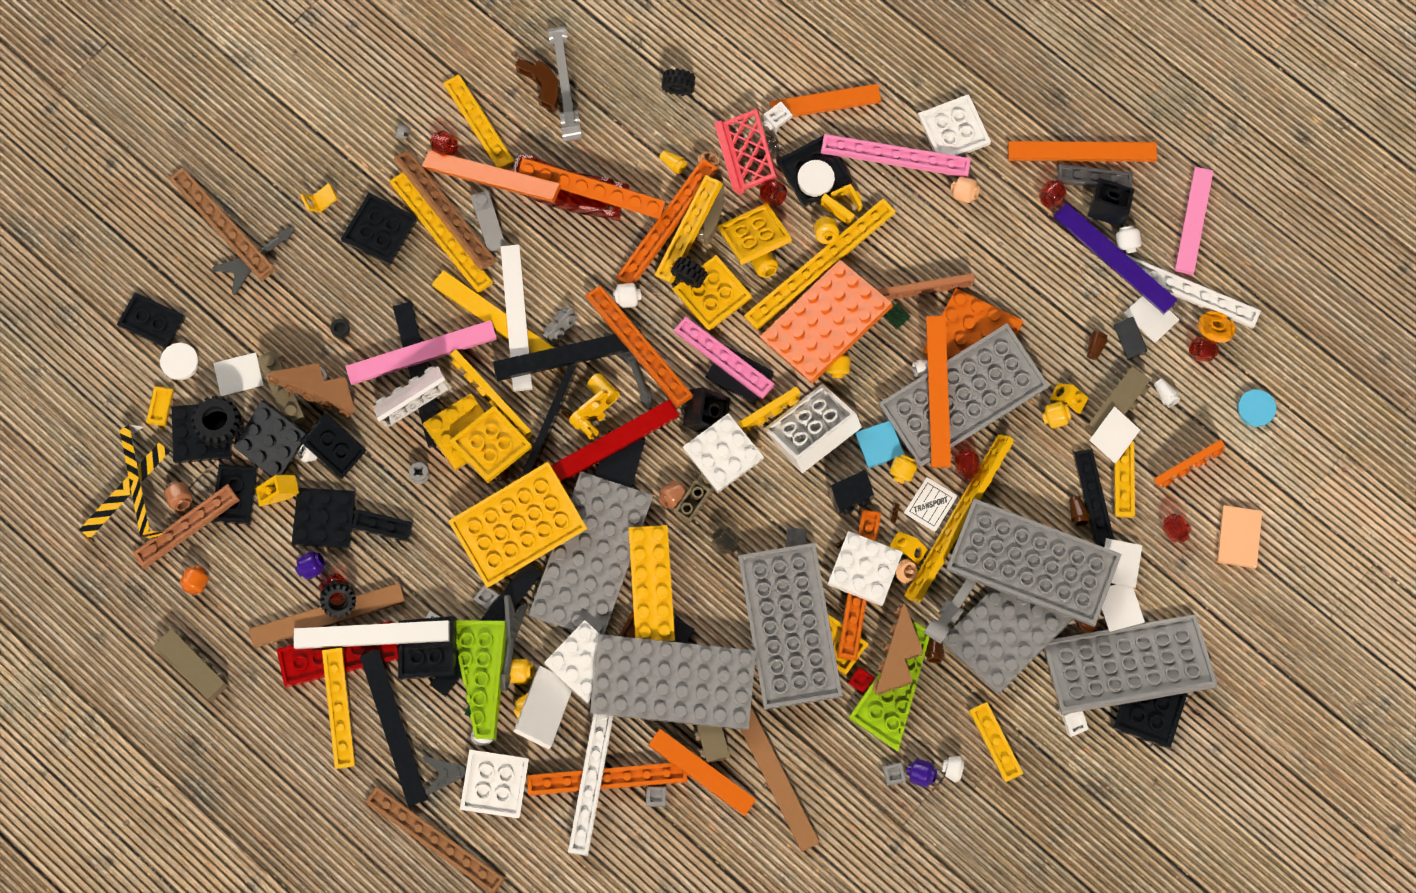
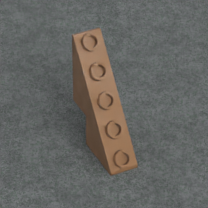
M319 363L272 371L265 377L270 384L280 385L290 393L302 395L305 400L315 401L322 408L332 409L342 417L347 418L355 412L346 377L324 381Z
M905 603L902 606L898 605L895 614L898 617L897 624H892L889 634L893 637L891 643L887 642L884 654H887L886 660L880 663L878 672L881 673L879 680L875 679L872 691H875L876 696L910 685L913 680L906 661L923 654Z

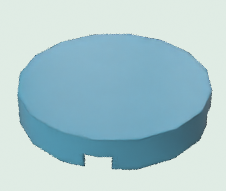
M1253 389L1246 392L1240 398L1237 404L1238 415L1245 424L1251 427L1265 426L1273 420L1276 414V403L1269 393Z

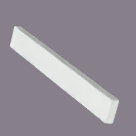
M519 245L500 246L510 358L529 354ZM531 374L512 378L514 392L533 390Z
M1127 255L1171 295L1209 311L1223 313L1228 316V319L1252 329L1255 327L1261 310Z
M448 620L294 628L295 649L450 641V621Z
M593 714L568 853L584 856L589 854L614 716Z

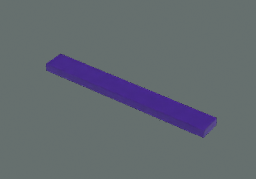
M1068 203L1054 214V219L1163 315L1177 303V299Z

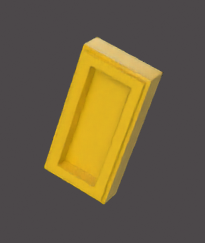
M826 193L822 196L820 205L846 225L851 226L854 222L855 214Z
M154 386L146 420L147 424L167 426L174 395L173 389Z

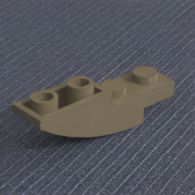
M722 185L703 223V227L700 229V239H704V245L710 243L721 221L724 206V185Z
M702 473L693 482L674 511L675 514L689 523L695 518L715 491Z

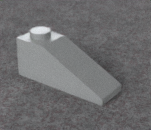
M488 190L470 195L487 249L490 253L501 250L500 246H506Z

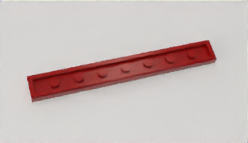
M669 399L551 466L562 483L679 417V414Z

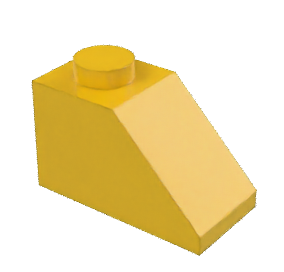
M275 475L255 488L259 506L289 500L299 493L295 475Z

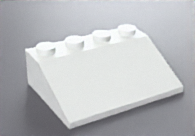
M432 366L426 369L423 376H416L410 379L407 386L403 388L400 386L392 391L391 396L387 398L384 396L375 402L376 405L373 406L378 421L389 428L424 404L451 389L452 386L440 367Z
M821 384L765 427L764 431L788 460L801 473H804L862 427L857 414L824 384Z

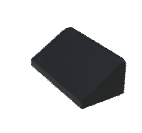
M1134 317L1114 325L1127 360L1146 354L1147 347Z

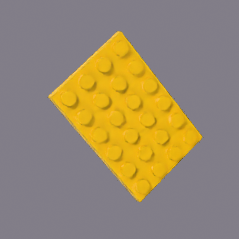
M546 462L448 521L487 588L588 529L549 462Z

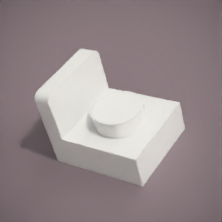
M779 102L764 113L763 125L768 131L771 130L775 134L780 126L792 118V114L782 102Z
M1060 709L1057 710L1058 715L1063 718L1067 734L1070 737L1088 730L1083 711L1061 715Z

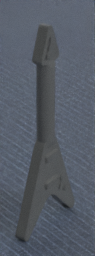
M294 227L279 231V235L259 251L266 255L281 242H287L295 231ZM240 258L212 267L214 272L234 274L233 295L238 293L251 273V270Z
M635 322L634 325L638 329L639 324L638 322ZM604 332V336L611 335L607 332ZM630 351L620 353L631 366L641 393L640 400L648 409H651V392L648 393L637 363L638 360Z
M504 595L507 642L503 672L501 674L502 691H507L511 681L510 672L514 642L528 607L527 604H522L515 612L510 595Z
M423 756V760L437 770L439 774L438 778L426 790V795L465 777V767Z

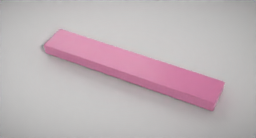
M1199 167L1194 168L1174 270L1176 272L1189 275L1194 274L1213 170Z
M685 316L674 329V333L762 400L775 386L771 380Z

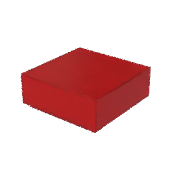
M858 667L848 684L862 694H865L875 677L861 667Z

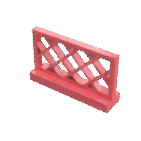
M758 109L724 122L720 120L714 123L733 191L740 195L745 193L746 189L777 178ZM755 116L756 122L754 126L746 125L748 119ZM738 123L740 127L737 133L734 134L730 130V125ZM744 127L751 129L747 139L740 136ZM755 132L761 136L758 144L751 141ZM738 138L745 141L741 151L735 148ZM749 143L756 146L751 156L744 153ZM759 149L765 150L766 153L762 161L755 158ZM743 155L750 158L746 167L740 165ZM754 160L761 163L756 173L749 170ZM764 165L770 168L771 174L767 176L760 175ZM747 172L754 174L755 176L752 181L745 184L744 178Z

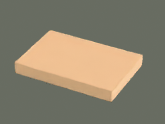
M1225 505L1222 507L1217 563L1257 568L1262 511Z

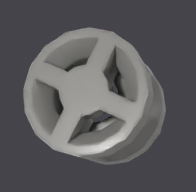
M416 462L409 468V475L414 483L424 484L428 481L430 474L425 464Z

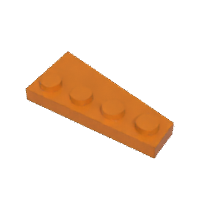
M1221 439L1154 478L1156 486L1158 488L1160 486L1165 488L1173 483V479L1186 476L1190 473L1189 470L1195 467L1199 468L1207 463L1206 461L1216 458L1224 453L1225 445Z

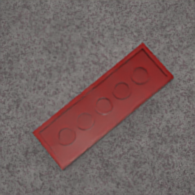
M391 620V621H387V622H383V623H379V624H390V623H393V622H392V620ZM386 644L295 649L294 645H290L276 650L284 687L287 688L325 678L322 650L343 648L345 673L363 669L360 656L376 650L380 651L383 663L398 660V645Z

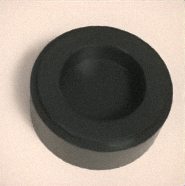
M336 319L332 322L330 330L334 337L343 339L349 335L350 326L346 320Z

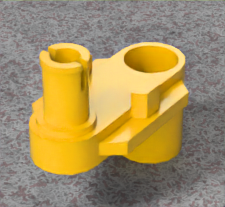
M601 373L593 375L587 383V386L595 396L576 410L569 419L571 425L577 430L581 429L589 439H594L592 433L595 436L599 433L598 429L590 422L595 418L598 421H602L606 417L604 411L617 401L620 395Z

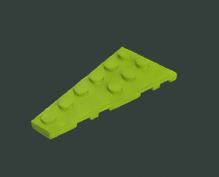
M456 620L458 660L463 684L466 687L467 703L470 706V718L474 737L480 740H496L501 697V674L503 672L506 646V621Z
M915 621L913 626L923 654L906 661L913 682L910 685L876 696L875 691H872L874 680L848 718L897 752L899 751L930 638L924 634L926 629ZM881 673L876 677L877 680L880 679Z

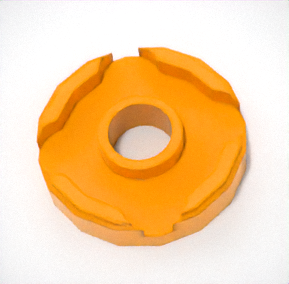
M1208 311L1204 315L1202 314L1197 325L1203 336L1215 342H1228L1236 332L1234 322L1232 320L1229 321L1227 319L1228 316L1217 311Z

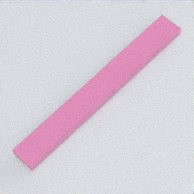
M824 134L821 149L822 154L967 178L971 158L828 134Z
M490 320L345 367L350 384L354 385L449 355L455 349L462 351L496 340L497 338Z

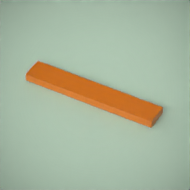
M878 84L774 100L770 101L769 104L771 109L779 102H782L791 112L792 117L878 104L881 103V96Z
M659 729L647 745L741 815L745 816L756 801L754 797L663 730Z

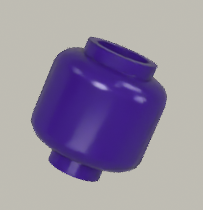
M310 551L297 558L295 570L300 577L303 576L305 579L310 580L324 572L326 563L320 553Z
M916 759L913 764L908 765L906 774L909 776L912 784L929 787L930 784L935 783L937 769L932 762Z

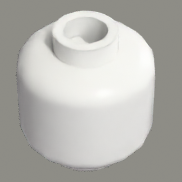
M1134 226L1119 228V232L1116 233L1117 246L1121 251H1125L1126 254L1137 252L1136 248L1142 245L1140 231L1134 228Z
M634 283L619 284L613 290L614 301L620 308L636 307L638 300H641V290L637 289Z

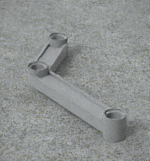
M566 26L548 28L550 45H555L564 112H559L563 142L582 140L578 110H573L564 50V43H568Z
M966 579L952 601L947 599L939 611V614L942 616L937 621L933 618L924 634L939 644L942 643L950 631L947 627L951 621L956 623L963 613L964 609L961 605L975 586V581Z

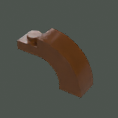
M518 59L515 64L517 73L536 81L541 86V93L538 97L539 106L556 113L559 105V89L557 79L552 70L539 60L534 66L528 60Z

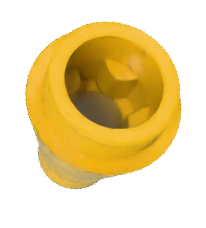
M664 150L659 157L675 174L683 173L688 164L684 157L670 153L667 150Z

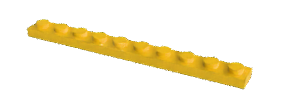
M884 198L842 232L836 241L829 243L747 312L744 318L756 331L831 269L839 260L844 258L895 215L896 211Z
M997 435L917 572L915 579L907 589L904 596L908 600L921 602L925 597L928 588L935 580L939 569L945 563L946 557L950 550L953 549L961 533L973 499H982L986 488L992 482L993 476L1000 468L1006 454L1010 451L1011 445L1014 442V439L1010 436Z

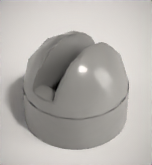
M399 124L395 138L407 139L409 135L405 133H410L409 128Z

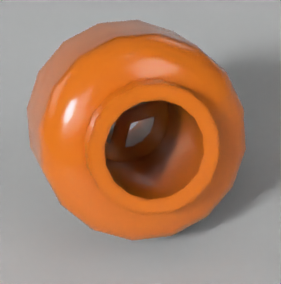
M195 565L194 568H186L180 579L182 590L192 595L202 593L209 580V576L205 573L206 569Z

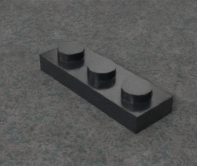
M356 509L351 528L409 542L413 522Z

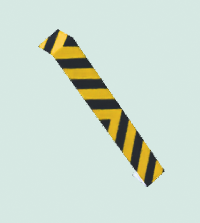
M129 424L120 430L139 534L140 537L157 538L165 532L150 531L131 436V433H136L143 427Z
M160 443L137 466L140 483L144 481L168 453L172 455ZM129 477L118 486L79 529L89 539L132 494Z

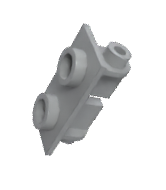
M566 306L561 308L554 317V320L558 323L550 322L543 331L544 334L542 336L547 340L550 339L553 345L556 346L577 320L578 316L574 310Z

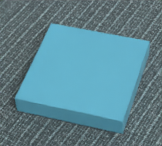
M889 421L855 432L868 469L893 461L895 457H900L901 454L904 455L895 429Z

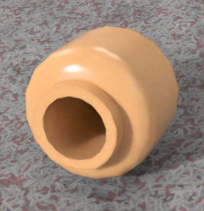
M959 177L957 181H953L951 192H953L954 199L971 203L977 199L980 186H978L974 179Z

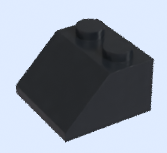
M1099 178L1089 205L1087 217L1123 228L1131 209L1134 189Z
M705 387L688 389L693 394V397L686 402L683 426L697 432L705 431L729 413L730 398Z
M863 470L831 485L828 496L838 515L842 513L848 515L854 511V508L860 505L865 507L872 503L871 500H873L874 493L867 472Z

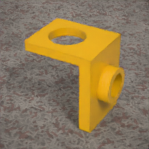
M330 183L314 195L303 193L300 195L308 211L319 213L338 200ZM307 199L311 201L313 206L308 203Z
M851 184L831 193L830 197L834 200L848 194L857 212L862 210L861 196L858 191L854 190Z
M1057 383L1050 400L1065 402L1077 414H1081L1088 397L1073 384ZM1061 389H1065L1064 393L1057 397V393Z
M898 532L889 545L891 548L902 551V554L907 555L916 565L920 564L928 551L917 538L902 532ZM920 547V555L915 558V550Z

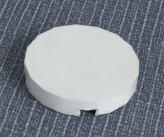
M811 160L805 163L800 168L797 177L800 189L806 195L812 197L827 194L832 189L835 181L831 166L820 160Z
M175 343L163 351L160 358V366L164 374L170 379L186 380L197 371L199 357L190 345Z

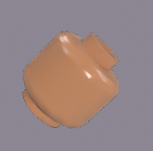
M671 481L660 489L658 498L663 507L676 509L688 490L683 483Z
M172 482L164 491V497L169 507L173 510L183 511L192 502V494L188 486L183 482Z

